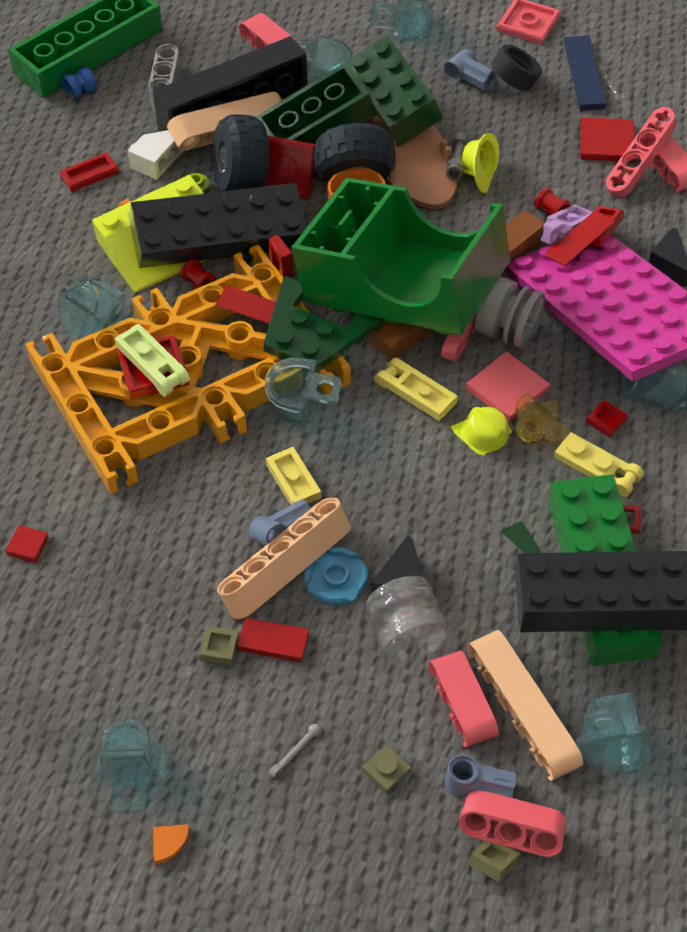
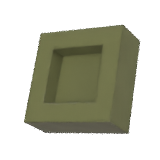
M206 626L199 652L200 661L233 666L240 637L239 631Z
M386 744L362 766V772L388 794L411 772V766Z
M484 841L471 853L469 865L495 881L500 882L518 865L520 853L510 847Z

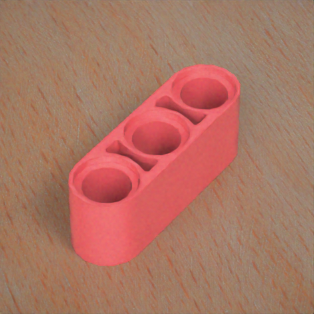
M259 13L239 24L241 37L247 38L250 41L249 44L256 49L291 36L263 13Z
M670 135L650 165L658 169L661 173L659 175L668 185L671 184L677 193L687 189V152ZM652 137L647 138L643 141L642 145L645 147L651 146L655 143L656 139Z
M460 650L430 660L429 670L431 676L435 675L439 683L436 687L444 704L448 703L452 714L449 715L457 733L461 732L465 740L463 746L469 747L498 737L499 731L495 717L463 651Z
M476 790L469 793L465 799L459 819V826L466 835L472 838L544 857H552L560 853L562 849L567 820L560 811L487 791Z

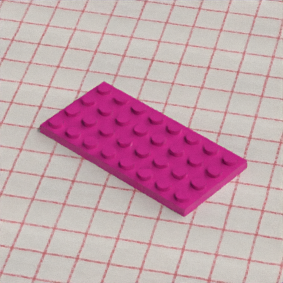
M610 235L601 247L588 245L565 266L545 255L555 244L542 247L540 250L528 255L517 257L507 265L506 273L512 280L516 281L522 288L529 286L532 287L533 292L535 290L545 292L544 307L632 382L687 358V291L614 236Z

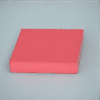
M514 0L497 24L496 31L542 45L560 18L561 11L528 0Z
M506 351L466 383V389L488 407L501 411L507 421L510 422L550 389V384Z

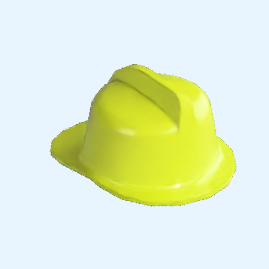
M486 133L481 139L467 143L462 155L464 163L463 172L466 175L474 176L476 185L481 193L488 192L493 174L499 162V144L497 138L491 133Z
M474 407L467 416V420L451 426L454 433L471 450L483 456L486 453L502 448L512 432L504 414L493 407Z

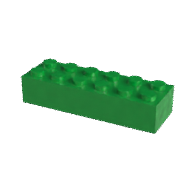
M95 0L9 48L8 52L13 73L44 98L63 87L62 77L68 74L74 75L78 69L87 67L91 71L162 30L160 5L154 0Z
M614 474L551 482L548 505L561 553L636 552ZM660 631L582 632L591 666L657 658L662 642Z

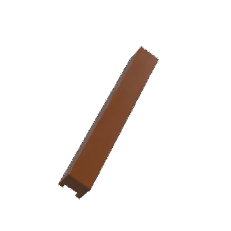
M523 210L506 224L510 262L517 257L527 255L542 243L541 238L545 223L526 210ZM384 321L381 329L377 332L375 330L370 332L371 348L374 350L378 349L390 361L393 358H399L433 329Z

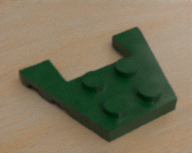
M285 275L264 340V351L316 374L344 354V350L352 344L358 345L365 340V335L373 330L377 332L384 325V319L356 313L347 327L344 328L297 307L304 299L300 281Z

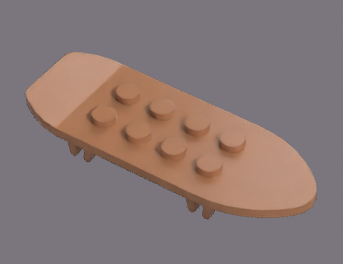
M377 116L363 123L378 125L386 130ZM435 125L427 128L399 147L394 142L396 164L390 176L385 179L388 185L408 188L412 202L428 209H442L448 206L456 193L458 180L452 181L446 176L447 163L453 157L452 148L447 146V140H443Z

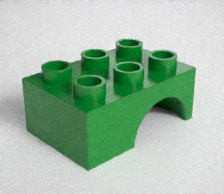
M347 177L291 247L305 302L331 307L336 312H354L382 318L387 323H405L433 329L435 332L443 335H462L511 261L503 204L492 203L490 205V215L480 230L471 233H455L438 227L424 217L412 202L408 188Z

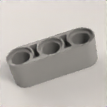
M172 44L161 45L155 52L148 85L151 107L154 110L153 91L179 80L181 70L179 51Z

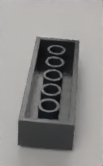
M289 36L154 90L153 97L158 130L160 132L167 131L168 122L178 115L269 92H277L280 98L284 100L308 85L307 53L292 36Z
M296 183L131 202L129 211V222L139 268L186 263L191 259L202 261L233 257V255L239 252L242 255L250 254L249 249L256 245H259L265 253L269 252V238L276 235L282 239L288 249H291L307 228Z
M687 551L518 553L515 583L520 633L687 630Z

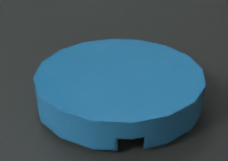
M331 547L305 569L304 583L309 594L317 601L327 605L342 606L354 602L363 594L368 584V569L356 552L343 547Z

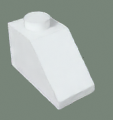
M169 130L145 134L136 143L132 144L128 150L130 168L157 180L183 151L178 148Z

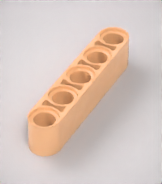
M269 92L181 114L172 118L168 122L167 128L181 151L213 144L218 122L226 116L232 114L257 116L282 101L277 92Z
M327 498L317 503L219 584L217 592L232 618L242 619L252 614L347 535L351 529V524L337 498Z
M495 630L468 643L467 650L470 658L474 657L479 664L477 669L486 683L492 684L497 692L494 695L504 711L508 710L514 719L511 722L522 739L526 737L532 748L529 750L540 767L544 765L550 776L547 778L550 781H554L582 767L583 758L579 748L502 632Z

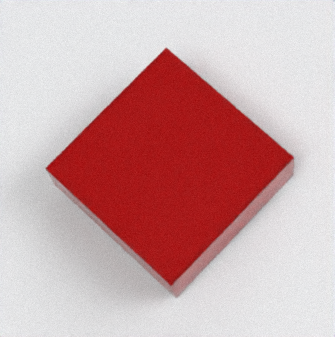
M605 400L586 417L587 424L609 438L628 420V414Z
M18 525L5 550L7 556L37 563L49 539L48 533Z

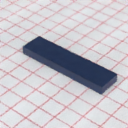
M590 36L565 37L564 46L579 110L605 109L606 101Z

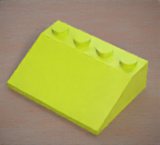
M188 175L131 202L204 193L193 178ZM129 202L92 219L98 243L133 292L136 293L179 274L185 263L139 268L129 222L131 204Z

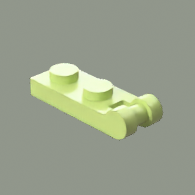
M140 324L114 338L116 347L156 386L162 396L165 397L173 392V388L178 384L182 386L190 381V376L186 369ZM169 371L171 375L166 378L163 374Z

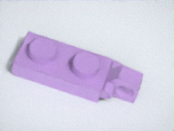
M574 204L548 216L543 227L544 232L541 241L548 244L556 243L560 236H566L588 217L592 211Z

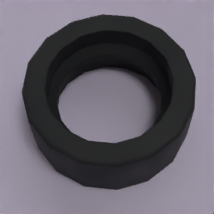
M510 44L503 45L491 62L493 70L503 81L522 91H530L542 74L541 66L531 55Z

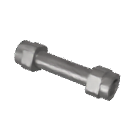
M464 132L455 135L452 148L454 151L453 157L447 163L446 176L452 181H457L463 176L464 163L462 155L465 146L470 142L469 135Z

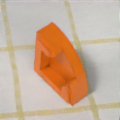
M189 824L153 827L155 865L169 862L182 850L189 838Z

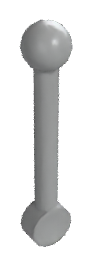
M310 725L308 733L279 763H276L270 769L269 775L275 779L313 737H318L322 732L320 725Z

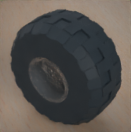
M232 114L226 116L218 122L219 124L216 127L213 139L212 164L214 179L218 189L222 192L264 187L269 170L270 150L267 130L263 122L252 115Z
M369 123L343 124L330 128L320 135L314 147L316 174L327 185L333 175L350 168L373 170L385 180L390 176L396 164L392 136L382 127Z

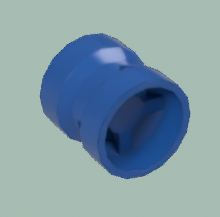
M87 67L78 69L74 75L68 74L62 77V85L67 94L74 93L73 100L82 97V94L85 92L91 93L97 90L95 78Z

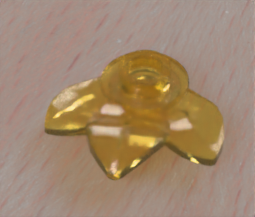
M525 393L517 401L515 410L519 420L516 423L515 429L519 438L524 442L537 443L544 440L554 443L564 439L570 433V426L557 421L559 414V403L557 400L542 401L536 404L535 400L528 393ZM526 427L532 428L535 433L530 432Z

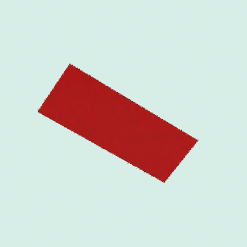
M595 210L549 249L545 255L565 266L616 221Z
M226 285L215 305L270 324L276 302Z

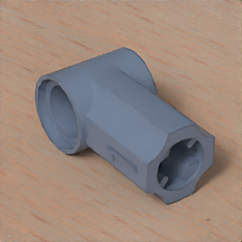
M462 49L444 64L446 76L454 77L457 79V82L463 79L485 91H489L497 80L495 71L477 62L475 55L467 49Z
M301 499L270 517L266 515L257 516L250 524L249 535L252 540L265 547L308 512L311 507L307 501Z
M460 754L450 760L444 778V786L446 791L455 797L463 798L472 791L482 790L512 798L517 773L481 765L472 757ZM462 773L469 779L460 780L454 774Z

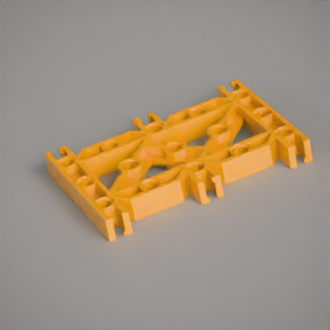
M259 245L249 249V253L252 255L253 267H250L243 260L241 252L233 255L236 274L232 273L179 296L174 307H170L158 288L150 290L152 300L151 311H147L142 305L144 299L141 295L132 298L136 319L127 318L72 342L68 353L63 351L53 333L47 334L42 338L43 342L47 343L49 354L44 357L38 354L33 341L25 344L31 364L110 494L119 491L116 481L119 476L115 471L118 468H122L127 474L128 480L125 482L128 487L139 482L136 466L131 458L142 460L197 435L203 422L207 423L220 444L231 439L227 434L226 423L224 422L226 418H230L237 426L238 434L241 435L247 432L246 416L242 410L249 411L303 386L308 374L312 376L325 395L333 392L332 379L335 378V375L329 371H334L341 379L339 386L341 388L351 384V367L343 356L314 374L265 352L264 340L267 333L254 331L249 323L236 321L228 326L216 323L237 314V312L215 305L226 285L275 302L277 301L283 277ZM302 302L297 306L309 312ZM137 324H140L154 339L175 335L177 343H181L179 350L185 369L190 376V385L173 389V392L165 397L160 393L131 399L123 372L111 369L120 365L114 338ZM210 349L227 352L231 358L236 360H244L249 357L262 359V361L205 387H196L198 380L203 376V367ZM90 393L121 399L126 405L131 407L150 405L158 408L111 428Z

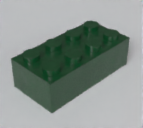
M388 35L346 61L369 93L378 114L376 116L398 147L443 119L435 98Z
M345 62L255 117L263 122L267 130V136L316 144L320 135L330 128L343 124L364 123L378 114L369 93Z

